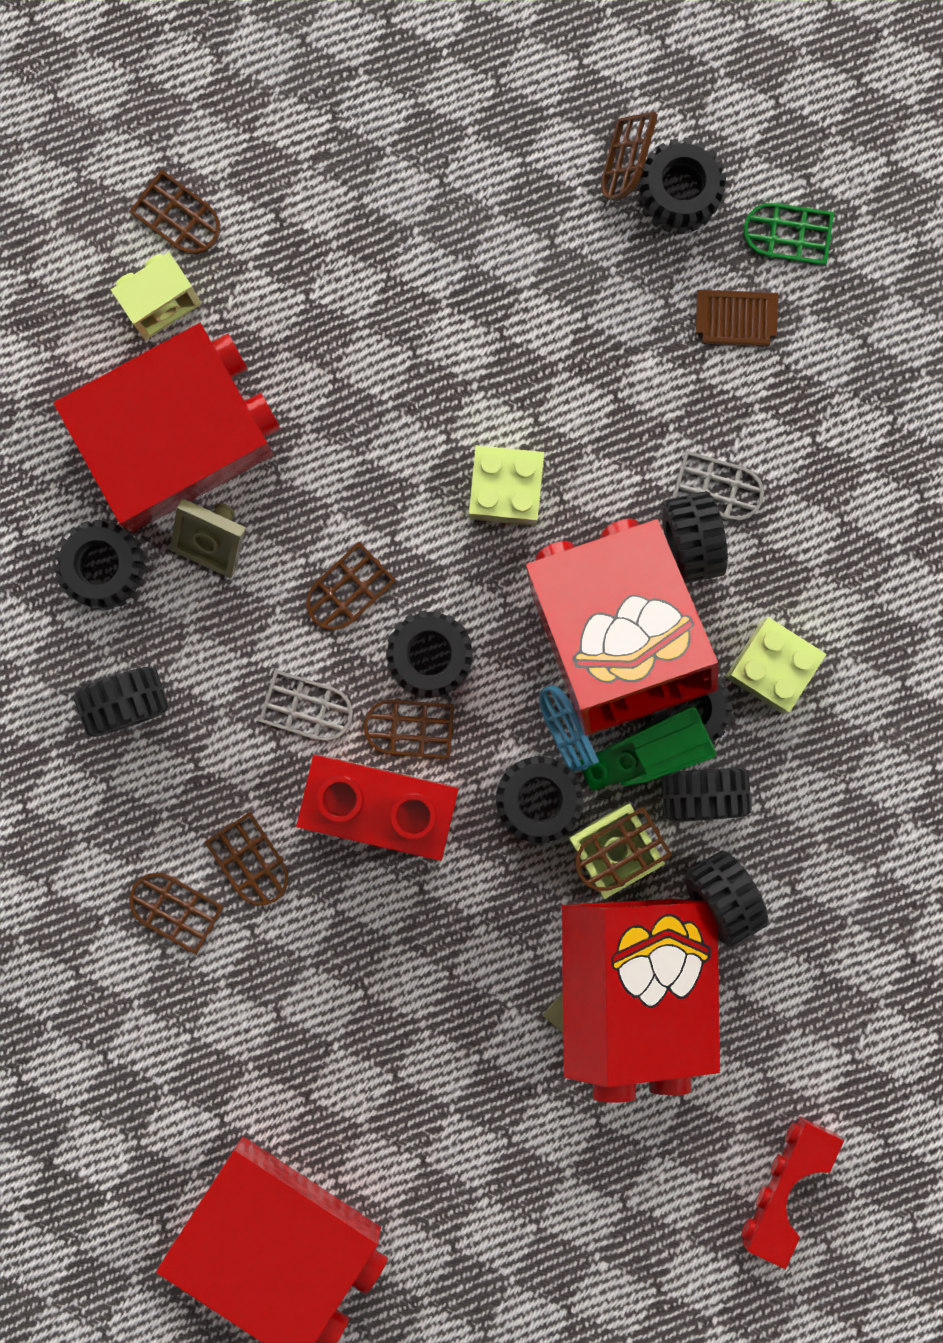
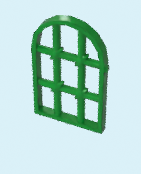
M764 203L755 207L748 214L743 226L744 239L748 247L756 254L770 259L775 258L826 266L829 245L832 239L831 231L834 212L781 203ZM774 208L773 218L754 216L757 211ZM779 209L801 212V223L781 220V217L778 218ZM807 213L829 217L828 227L809 224V222H806ZM749 220L769 223L768 225L771 226L770 236L748 233L747 225ZM777 225L796 227L797 230H800L798 241L778 238L779 236L776 235ZM805 229L827 232L825 245L806 242L807 240H804ZM750 239L766 241V244L769 243L768 252L758 249ZM774 243L793 245L794 248H797L796 256L773 253ZM802 248L824 250L823 260L801 257Z

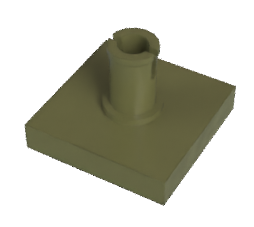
M182 499L176 510L170 551L232 578L237 570L246 527L232 521L235 513L226 504H216L212 512L186 499Z

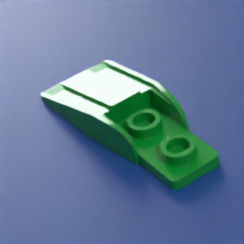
M691 706L646 725L608 745L604 750L596 752L595 754L599 762L585 770L581 769L589 788L597 790L619 781L623 786L651 781L713 759L717 753L697 709ZM581 758L579 761H580L581 765H583L584 762H583V760H582V758Z

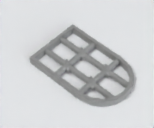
M685 451L680 472L676 477L677 482L672 498H676L678 489L694 494L704 491L710 493V490L707 489L710 479L729 484V487H732L729 498L710 493L715 500L725 502L724 505H727L725 514L720 513L722 519L740 521L750 518L759 510L764 498V488L761 480L753 471L741 465ZM688 456L708 461L707 472L686 467ZM718 464L737 470L735 479L731 480L715 475V472H712L714 465ZM683 472L701 476V479H705L702 490L680 484ZM742 472L750 475L757 482L758 487L742 483L743 481L740 480ZM738 487L760 493L758 504L754 506L737 501L738 498H735ZM733 505L752 510L749 514L743 516H730Z
M275 669L269 690L265 695L266 699L259 722L307 736L311 740L330 741L339 738L348 730L352 723L353 710L349 699L343 692L329 684L324 685ZM278 674L299 680L297 690L293 689L292 691L276 686L275 682ZM304 683L327 689L325 697L317 699L301 694ZM272 691L293 696L291 708H283L269 703ZM332 691L343 697L347 702L348 708L329 702ZM306 700L322 705L319 716L315 715V717L296 712L298 701ZM267 708L288 714L285 726L264 720ZM331 708L349 714L346 726L323 720L326 709L330 710ZM297 717L316 723L313 735L290 728L293 718L296 719ZM324 726L340 731L337 735L331 737L318 736L320 728H324Z

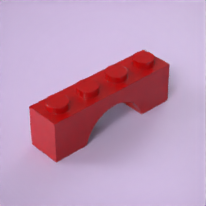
M801 1116L797 1123L793 1122L788 1128L785 1136V1142H787L782 1155L778 1154L775 1157L770 1170L773 1176L768 1187L763 1186L756 1199L758 1209L753 1219H747L741 1233L742 1243L748 1252L785 1270L800 1239L798 1233L790 1225L787 1216L786 1206L789 1193L793 1186L807 1175L830 1173L844 1143V1140L837 1133Z

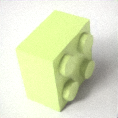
M170 252L165 255L158 254L153 256L145 263V268L135 274L128 273L122 276L116 282V286L111 289L145 341L202 304Z
M476 445L469 519L536 526L544 452Z
M767 617L761 620L727 673L726 678L780 713H790L827 654Z
M625 803L567 836L576 853L591 835L601 832L633 813L634 809L630 803ZM637 815L622 823L627 832L629 830L632 832L642 826ZM615 827L598 837L597 841L601 847L603 845L606 847L622 838L623 835L618 827ZM646 830L631 838L636 848L640 847V849L652 842ZM592 842L583 849L580 855L581 861L597 852ZM623 843L607 852L606 856L611 864L613 862L616 864L633 854L628 844L624 845ZM656 847L641 855L646 865L661 857ZM597 858L584 866L590 878L607 869L602 858L600 860ZM632 860L615 871L622 881L642 869L637 860L635 862ZM664 861L658 863L657 865L653 866L652 868L648 869L642 874L626 882L625 885L622 887H618L609 891L598 892L600 893L602 898L606 899L607 897L627 887L628 885L653 872L659 867L665 865ZM607 875L594 883L597 887H609L616 884L612 875L610 877Z

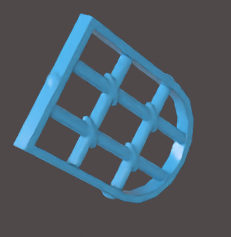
M555 685L543 688L539 695L540 709L566 766L573 772L581 769L585 770L589 766L598 763L599 760L588 737L585 736L575 709L567 695ZM548 691H550L560 712L555 710L547 694ZM560 717L564 720L572 739L567 736L559 719ZM572 744L577 747L584 762L583 765H581Z

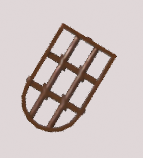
M655 112L619 118L617 120L601 180L602 193L606 198L613 201L622 200L638 184L658 114ZM645 120H649L644 139H642L641 135ZM633 122H639L635 140L630 141L629 136ZM627 124L623 142L619 143L623 126ZM642 145L637 165L634 166L638 146ZM626 147H631L632 151L627 168H622L621 165ZM617 149H619L620 152L616 163L615 170H612ZM631 172H634L633 177L629 182ZM619 174H624L620 193L613 195ZM612 176L611 185L608 189L609 177Z
M162 169L129 210L131 215L169 242L173 248H177L186 254H200L208 251L216 244L220 236V221L217 213L208 202L203 201ZM163 176L180 188L175 196L168 194L157 185ZM153 189L170 201L164 210H159L146 200ZM184 192L202 205L198 212H192L178 201ZM141 204H144L158 215L153 224H150L136 213ZM173 206L174 208L178 207L193 218L186 227L184 225L183 227L167 216ZM207 209L215 218L216 229L201 218ZM162 221L164 223L166 221L181 232L175 242L157 229ZM195 224H201L214 234L212 241L207 245L190 233ZM184 238L186 240L189 238L201 248L186 249L179 244Z
M358 542L322 577H319L311 587L306 600L308 614L316 624L324 629H344L357 621L359 616L396 582V579L380 564L379 559H376ZM360 547L367 555L354 568L350 567L349 569L343 562ZM371 559L380 569L366 582L365 580L361 582L355 573ZM339 566L346 575L333 588L329 587L328 589L322 582ZM384 572L391 581L377 595H374L367 587ZM352 579L359 589L345 602L344 600L340 602L334 593L348 580L350 582ZM319 586L325 595L311 607L312 593ZM365 593L371 600L358 613L353 615L346 607L360 594L363 595ZM331 599L338 608L321 623L316 620L313 613L327 600L329 602ZM344 613L350 619L342 625L328 626L339 614L342 615Z
M399 698L381 701L374 705L366 714L364 721L365 736L369 744L376 750L391 754L392 756L408 755L450 759L451 739L454 733L452 728L454 704L406 701ZM394 703L393 713H373L376 708L383 704ZM399 704L422 705V715H418V717L398 715ZM428 706L450 708V719L427 718ZM369 718L392 720L391 731H388V733L368 732L367 724ZM397 722H421L420 734H397ZM429 723L449 725L448 738L425 736L426 725H430ZM370 737L391 739L390 751L379 748L372 742ZM396 741H419V753L395 751ZM428 742L448 743L447 755L424 753L425 744H428Z
M643 806L601 832L591 835L580 846L576 855L575 867L579 878L587 886L597 891H609L624 886L626 882L672 856L661 837L659 829L655 827ZM642 812L648 822L632 832L630 830L627 832L622 823ZM618 827L623 837L606 847L604 845L601 847L597 838ZM651 827L658 839L641 849L640 847L636 848L631 838ZM592 842L597 852L580 862V855L583 849ZM623 843L624 845L628 844L633 854L616 864L614 862L611 864L606 853ZM661 844L667 854L646 865L641 855ZM597 858L598 860L602 858L607 869L586 880L582 876L580 868ZM632 860L634 862L637 860L642 869L621 881L615 870ZM607 875L608 877L612 875L616 884L609 887L593 885V883Z
M251 811L231 825H226L225 829L204 842L233 885L234 891L246 902L253 905H268L276 902L285 893L289 883V872L284 859L279 855ZM250 817L262 835L254 841L253 838H249L240 822ZM234 826L247 843V846L239 851L237 849L234 850L224 834ZM218 837L221 838L232 855L223 862L210 844V842ZM264 840L277 858V861L271 865L269 863L266 864L255 847ZM248 851L250 853L253 852L263 868L256 875L250 874L240 859V856ZM233 861L234 864H238L248 879L239 886L225 867ZM279 865L282 866L285 873L283 888L272 873V870ZM264 875L266 878H270L279 892L274 899L269 901L256 883ZM248 886L250 888L253 887L262 902L248 898L242 890Z
M161 872L149 873L141 877L133 885L129 895L130 909L139 922L146 928L152 929L195 955L199 952L208 934L212 932V927L224 908L220 903L179 881L177 877ZM160 876L169 879L165 888L163 886L160 888L146 879ZM140 883L161 894L156 904L152 903L151 905L134 895ZM173 883L194 894L190 902H184L169 893ZM199 897L219 908L214 918L194 907ZM164 899H170L186 909L181 919L179 917L176 919L159 909ZM134 901L151 910L146 921L138 915L134 907ZM194 913L210 922L204 934L184 924L189 914L193 915ZM155 915L156 917L161 916L177 925L171 935L150 924ZM180 930H185L201 939L196 949L176 939Z

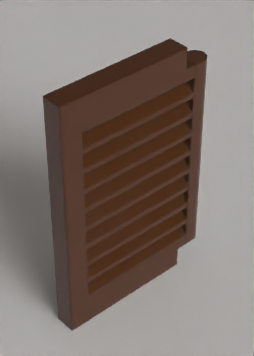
M697 290L695 334L702 335V344L769 347L770 337H777L778 293Z

